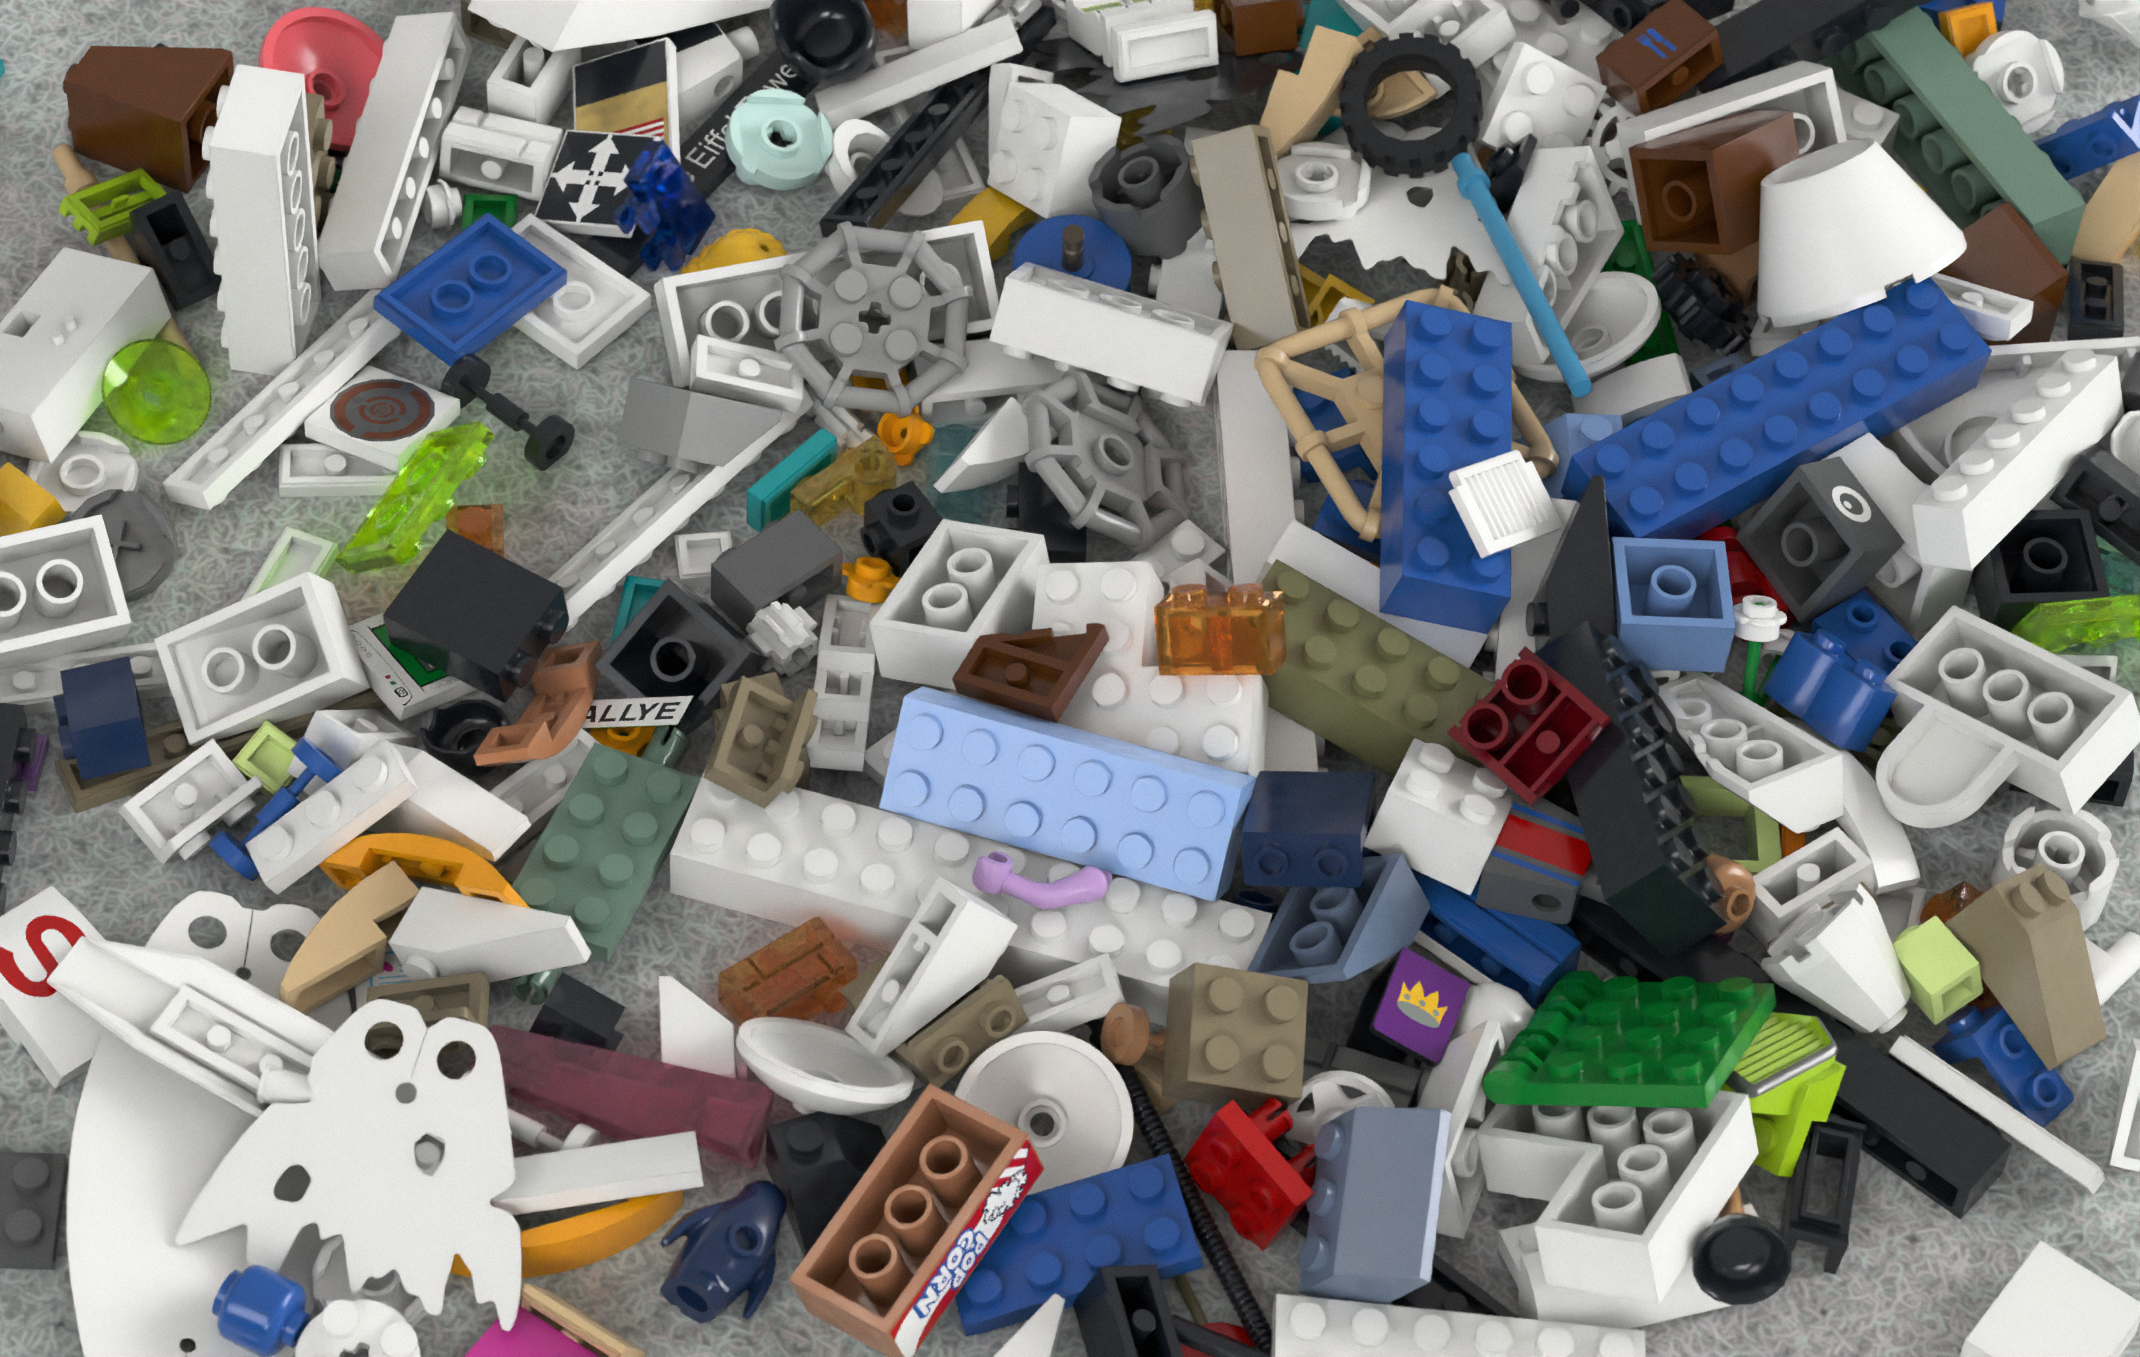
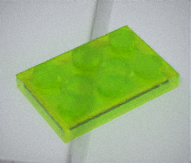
M480 421L428 433L334 560L352 574L370 570L378 571L395 565L403 566L410 562L423 547L424 540L421 536L429 525L443 518L454 505L456 498L452 494L462 480L471 478L483 466L487 459L484 451L495 435Z

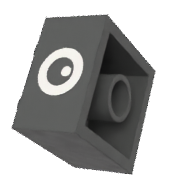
M1840 456L1799 465L1736 536V539L1761 572L1764 573L1800 623L1814 620L1860 592L1905 543Z

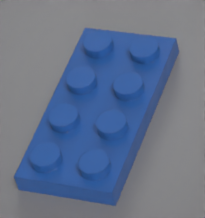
M1169 1153L1025 1196L955 1296L965 1335L971 1336L987 1333L1027 1321L1054 1293L1065 1300L1064 1309L1073 1307V1302L1101 1266L1156 1264L1161 1280L1204 1268Z

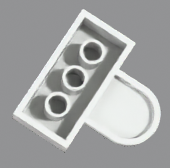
M1952 605L1885 680V683L1898 693L1891 705V710L1897 725L1904 729L1882 753L1876 768V783L1883 803L1889 813L1902 823L1919 828L1945 827L1964 820L1976 812L2004 781L2075 815L2139 744L2140 715L2131 691Z

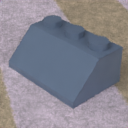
M1355 1107L1322 1125L1314 1145L1317 1165L1314 1184L1311 1187L1314 1194L1307 1202V1210L1310 1213L1307 1238L1299 1255V1265L1302 1269L1300 1294L1315 1298L1386 1305L1430 1283L1451 1118L1450 1112L1443 1109Z

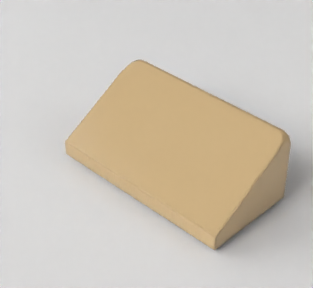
M528 1283L520 1289L521 1307L599 1357H645L646 1351L552 1291Z

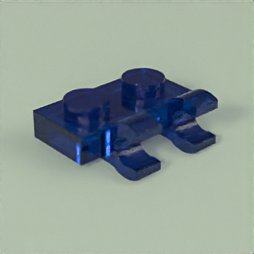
M648 141L623 180L631 190V193L624 203L617 208L613 220L623 234H629L636 223L644 234H650L657 228L654 236L642 248L640 258L650 272H655L662 260L671 272H676L684 264L686 255L694 253L716 215L665 141Z

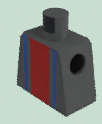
M1517 795L1482 870L1475 905L1561 925L1571 922L1582 896L1609 905L1604 900L1580 818L1543 798L1531 807Z

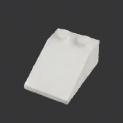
M308 571L154 639L188 743L193 747L205 744L212 738L216 741L260 728L266 720L274 724L312 713L370 688L334 583Z

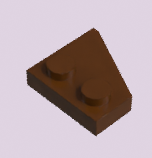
M1100 623L1086 624V633L1057 637L1054 636L1052 628L1029 630L1019 635H1011L1009 633L980 635L953 676L952 681L958 694L1057 723L1106 646L1109 637L1105 625Z

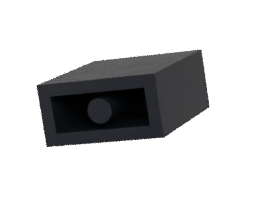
M449 529L445 531L383 614L391 645L503 703L508 701L517 687L523 688L528 684L536 670L538 658L549 644H556L562 638L569 623L565 596L561 586Z

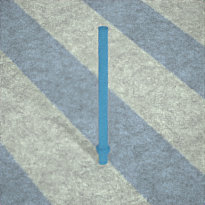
M1465 152L1457 154L1452 159L1451 165L1458 177L1457 188L1461 196L1471 201L1574 397L1586 396L1592 390V383L1489 191L1491 186L1489 177L1484 170L1477 168L1470 154Z

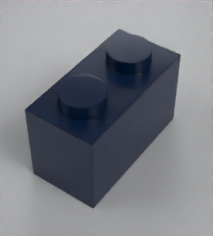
M129 656L60 671L63 694L53 696L59 722L58 733L65 761L77 760L82 781L150 766L151 759L142 707Z

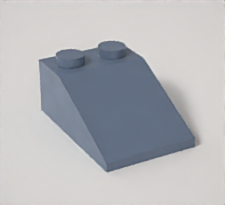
M1402 853L1364 857L1363 882L1358 888L1290 886L1247 971L1309 981L1308 985L1349 980L1398 953L1403 947L1411 946L1431 906Z

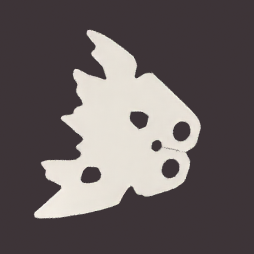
M1370 119L1373 126L1386 136L1404 141L1421 140L1442 129L1420 127L1406 133L1396 123ZM1343 126L1319 141L1337 144L1351 150V159L1360 165L1362 164V154L1359 151L1355 153L1352 150ZM1469 143L1467 146L1468 154L1471 155L1477 168L1482 169L1476 152L1471 143ZM1451 162L1448 163V169L1437 174L1434 173V170L1424 172V177L1409 178V174L1399 173L1398 177L1384 174V169L1377 165L1374 169L1370 167V195L1367 202L1357 210L1355 216L1341 221L1323 220L1306 224L1289 222L1297 259L1300 258L1316 236L1327 234L1333 243L1344 240L1353 241L1362 267L1365 270L1372 268L1379 261H1392L1401 256L1413 268L1423 269L1429 276L1443 280L1446 278V264L1450 257L1451 248L1456 247L1469 257L1477 272H1493L1499 283L1504 286H1508L1512 280L1482 222L1477 220L1479 217L1471 201L1461 196L1457 188L1458 177ZM1415 186L1432 189L1433 198L1426 207L1416 206L1409 201L1406 191ZM1207 239L1204 247L1206 249H1214L1213 240Z
M385 999L370 1001L354 1012L314 1054L311 1060V1069L307 1075V1081L312 1091L315 1085L320 1087L317 1099L314 1098L313 1101L306 1103H273L254 1121L225 1156L194 1200L177 1232L176 1244L184 1246L245 1224L248 1226L247 1261L251 1265H262L278 1272L300 1230L308 1224L317 1223L321 1239H327L339 1234L343 1236L349 1287L353 1294L362 1288L368 1278L372 1276L383 1278L387 1273L395 1269L400 1275L406 1292L419 1296L423 1308L434 1316H439L442 1312L445 1285L451 1271L454 1255L457 1253L472 1273L477 1302L479 1304L489 1301L494 1302L502 1329L510 1331L516 1320L520 1300L521 1236L519 1224L512 1214L493 1207L489 1203L491 1199L507 1191L516 1177L504 1079L497 1044L491 1032L480 1024L447 1017L427 1029L421 1014L412 1006ZM380 1022H391L397 1025L402 1031L404 1038L403 1046L399 1053L387 1060H378L370 1056L364 1044L368 1030ZM453 1041H463L469 1044L476 1055V1062L472 1072L461 1079H449L443 1076L437 1065V1057L441 1048ZM410 1082L415 1086L417 1096L411 1103L402 1104L395 1097L396 1089L399 1085ZM425 1134L439 1137L445 1141L443 1160L433 1176L424 1174L417 1167L414 1144ZM293 1165L303 1166L311 1178V1183L303 1198L296 1202L277 1199L274 1196V1188L282 1174L288 1167Z

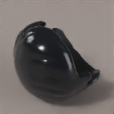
M774 0L770 6L769 26L775 45L786 65L802 79L809 82L823 81L829 84H841L861 76L870 66L877 50L878 36L873 18L863 0Z

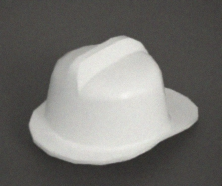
M859 119L847 120L834 131L832 139L833 156L827 162L824 171L830 177V181L840 197L891 139L883 130L870 122ZM934 169L898 209L897 213L904 216L923 217L934 213L940 207L944 191L941 179Z

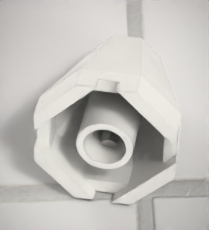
M1860 883L1843 885L1828 894L1835 902L1831 907L1821 909L1815 903L1804 910L1769 945L1767 952L1771 957L1763 958L1760 966L1776 984L1856 1031L1871 1033L1877 1029L1880 1034H1883L1894 1028L1907 1015L1908 1010L1904 1006L1907 1004L1911 990L1875 900Z

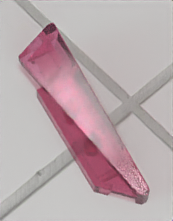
M494 1024L488 1028L497 1044L504 1084L511 1086L509 1094L518 1100L574 1123H584L600 1131V1133L622 1142L695 1131L697 1146L699 1145L732 1161L755 1169L760 1158L766 1126L768 1125L774 1101V1091L768 1086ZM476 1055L474 1056L469 1066L471 1070H473L475 1066Z

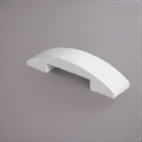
M1788 716L1782 717L1783 720L1842 754L1844 816L1835 820L1848 834L1850 839L1874 862V894L1915 886L1921 876L1910 842L1901 822L1886 809L1877 783L1846 749L1833 744L1805 722Z

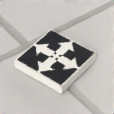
M567 129L534 216L561 233L631 238L663 154L664 143L658 136Z

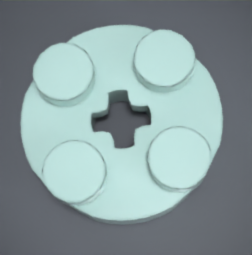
M763 89L749 95L746 102L736 107L725 131L726 149L731 161L736 165L735 171L738 178L747 185H761L774 190H795L815 183L827 164L833 149V134L827 118L821 111L816 116L810 108L804 105L805 98L788 90ZM772 132H779L782 140L790 141L791 145H786V147L774 145L769 140Z

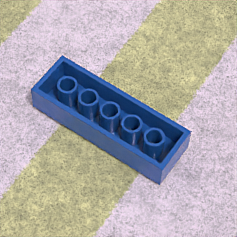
M1406 300L1384 338L1380 613L1488 634L1511 599V548L1481 559L1449 495V491L1454 489L1449 479L1450 472L1511 451L1512 323Z

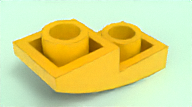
M989 186L965 205L948 226L983 220L992 263L1008 253L1010 234L1037 219L1038 214Z

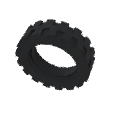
M1400 33L1399 39L1389 41L1388 37L1374 42L1375 48L1369 52L1364 49L1355 58L1356 65L1354 68L1347 69L1343 78L1344 87L1343 90H1340L1342 126L1347 134L1350 147L1355 153L1359 151L1370 167L1374 169L1377 165L1384 169V174L1398 177L1399 173L1409 174V178L1424 177V172L1434 170V173L1437 174L1448 169V163L1457 154L1468 153V144L1470 142L1475 143L1480 132L1479 124L1483 119L1480 80L1476 77L1472 62L1469 58L1464 60L1461 57L1460 49L1454 44L1448 42L1447 45L1439 42V37L1431 34H1424V38L1414 37L1413 33ZM1419 70L1438 76L1451 87L1456 99V109L1452 119L1439 132L1424 139L1403 141L1386 136L1373 126L1368 117L1367 102L1371 92L1384 79L1399 72Z

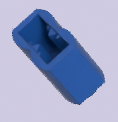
M1817 629L1814 635L1796 631L1766 682L1763 691L1782 707L1802 718L1813 730L1838 747L1865 752L1898 695L1893 688L1885 683L1888 676L1887 673L1864 659L1858 658L1855 662L1844 653L1847 644L1827 631Z

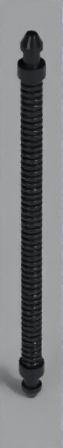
M1104 1017L1084 1023L1086 1026H1089L1092 1032L1089 1036L1090 1043L1101 1053V1031L1105 1020ZM1112 1063L1126 1085L1132 1104L1133 1118H1135L1136 1124L1139 1125L1138 1128L1142 1131L1146 1143L1149 1144L1148 1147L1152 1150L1153 1156L1158 1157L1168 1153L1170 1155L1190 1222L1196 1234L1195 1236L1199 1240L1202 1250L1206 1253L1210 1265L1213 1266V1271L1216 1273L1217 1278L1220 1279L1219 1282L1223 1286V1290L1227 1292L1226 1295L1230 1299L1233 1309L1237 1312L1241 1324L1244 1325L1243 1328L1247 1332L1248 1337L1251 1338V1343L1255 1348L1271 1354L1272 1329H1270L1269 1323L1266 1322L1267 1319L1263 1315V1311L1259 1309L1260 1306L1256 1302V1298L1252 1296L1253 1292L1249 1289L1245 1277L1242 1276L1243 1273L1239 1270L1238 1264L1235 1263L1236 1260L1232 1256V1252L1228 1250L1229 1247L1225 1243V1239L1218 1230L1219 1228L1208 1211L1205 1201L1201 1198L1202 1196L1198 1192L1195 1182L1191 1179L1187 1167L1184 1166L1185 1163L1181 1160L1177 1148L1174 1147L1175 1144L1171 1141L1167 1129L1164 1128V1124L1161 1122L1157 1110L1154 1109L1148 1093L1144 1090L1145 1088L1141 1084L1138 1074L1134 1071L1133 1065L1126 1066Z

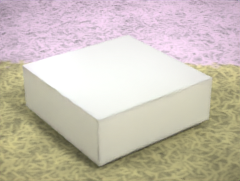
M730 531L674 535L679 582L689 588L711 586V564L725 550L732 548Z

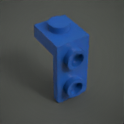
M2001 1004L1978 1010L1976 1005H1972L1961 1010L1946 1023L1949 1032L1932 1046L1940 1059L1948 1064L1979 1057L2013 1108L2042 1128L2046 1127L2074 1100L2072 1092L2055 1068L2050 1071L2047 1069Z

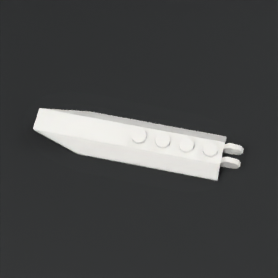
M81 936L47 979V983L133 1048L257 1118L271 1105L268 1103H258L256 1097L260 1077L265 1066L271 1064L277 1068L308 1075L314 1054L335 1032L201 956ZM366 1049L370 1056L378 1060H385ZM410 1082L399 1085L395 1093L396 1099L402 1104L411 1103L417 1096V1090ZM425 1134L414 1144L417 1167L424 1174L433 1176L443 1160L445 1141L430 1134Z

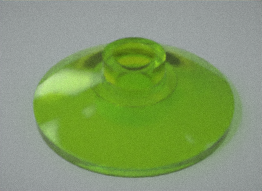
M143 339L124 346L112 357L102 377V399L110 418L125 434L146 444L172 445L188 439L201 428L211 409L212 388L204 367L192 353L170 341ZM143 393H155L159 397L161 405L153 406L144 399Z

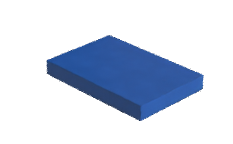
M487 212L375 295L374 310L451 367L461 357L478 352L566 285L568 271Z

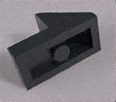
M180 189L129 212L137 257L142 266H153L176 312L218 293L222 281L221 275L214 274V257Z

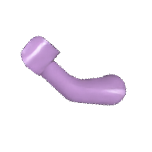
M994 851L988 857L982 856L978 858L972 876L973 884L980 891L990 894L1005 893L1040 909H1056L1100 900L1107 892V886L1112 881V874L1109 871H1101L1096 867L1087 866L1072 875L1052 883L1033 882L1010 872L1013 860L1010 856L1000 851Z

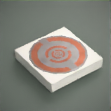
M367 365L304 421L305 437L399 472L460 416V399Z

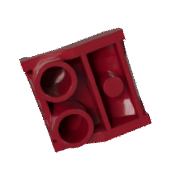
M1525 646L1517 654L1520 660L1515 659L1504 670L1501 680L1497 679L1494 682L1495 686L1483 700L1480 698L1476 702L1477 704L1465 713L1464 717L1459 721L1461 727L1458 728L1454 724L1447 734L1522 800L1533 807L1589 748L1611 719L1569 681Z

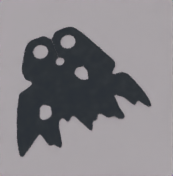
M1217 30L1218 55L1223 53L1234 54ZM1071 37L1042 40L1034 51L1055 54L1056 56L1039 61L1034 66L1036 67L1035 69L1048 72L1086 67L1096 69L1089 74L1101 76L1102 78L1074 92L1077 94L1092 93L1097 96H1110L1111 98L1103 105L1107 107L1106 110L1115 115L1156 106L1151 114L1137 121L1138 124L1146 126L1135 132L1134 135L1143 136L1175 127L1207 114L1212 106L1206 100L1232 101L1240 99L1274 82L1278 69L1291 73L1300 69L1307 51L1298 46L1297 49L1235 56L1231 59L1218 58V65L1120 83L1114 78L1113 67H1108L1103 63V60L1092 57L1090 55L1091 51ZM1269 53H1286L1293 57L1289 62L1281 64H1268L1259 60L1261 56ZM1200 70H1214L1219 74L1205 80L1189 81L1187 79L1189 75Z

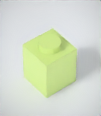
M1936 915L1920 926L1913 925L1906 928L1894 940L1892 945L1911 990L1910 998L1935 1025L1983 994L1979 962Z

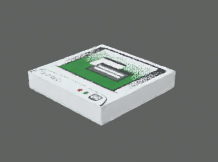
M384 612L349 626L369 686L399 721L478 690L391 645L383 618Z

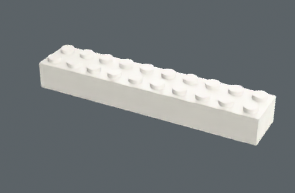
M704 773L670 853V893L888 952L894 950L933 884L940 877L988 902L1018 925V928L1008 942L1005 952L999 957L987 976L988 979H993L997 975H1003L1010 981L1011 985L1021 987L1097 956L1109 953L1116 969L1126 1004L1142 1007L1148 1015L1149 1022L1163 1026L1167 1025L1170 978L1195 962L1247 971L1272 920V913L1219 899L1213 902L1111 873L1112 881L1107 886V892L1100 900L1056 909H1040L1005 893L990 894L978 890L973 884L972 879L978 858L982 856L988 857L994 851L1005 853L1013 860L1010 872L1039 883L1055 882L1087 866L794 787L789 794L781 792L764 809L703 778Z

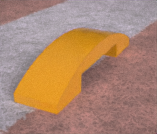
M381 833L355 837L318 865L339 888L350 891L363 879L394 860L412 881L458 888L463 895L530 908L499 871L484 858L459 844L432 836L412 833Z
M684 1190L621 1199V1203L521 1231V1278L551 1275L577 1269L627 1249L656 1231L683 1206ZM456 1253L450 1273L472 1277L471 1271L460 1255Z

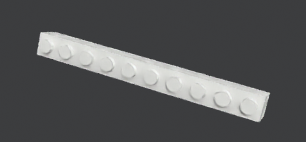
M1225 350L1212 385L1224 549L1227 551L1226 574L1227 579L1233 583L1236 622L1252 598L1248 595L1261 569L1292 519L1304 525L1303 499H1294L1293 490H1299L1300 458L1290 457L1289 447H1295L1296 439L1262 385L1260 376L1254 368V360L1258 350ZM1268 706L1264 771L1328 772L1327 768H1318L1317 756L1324 755L1325 738Z

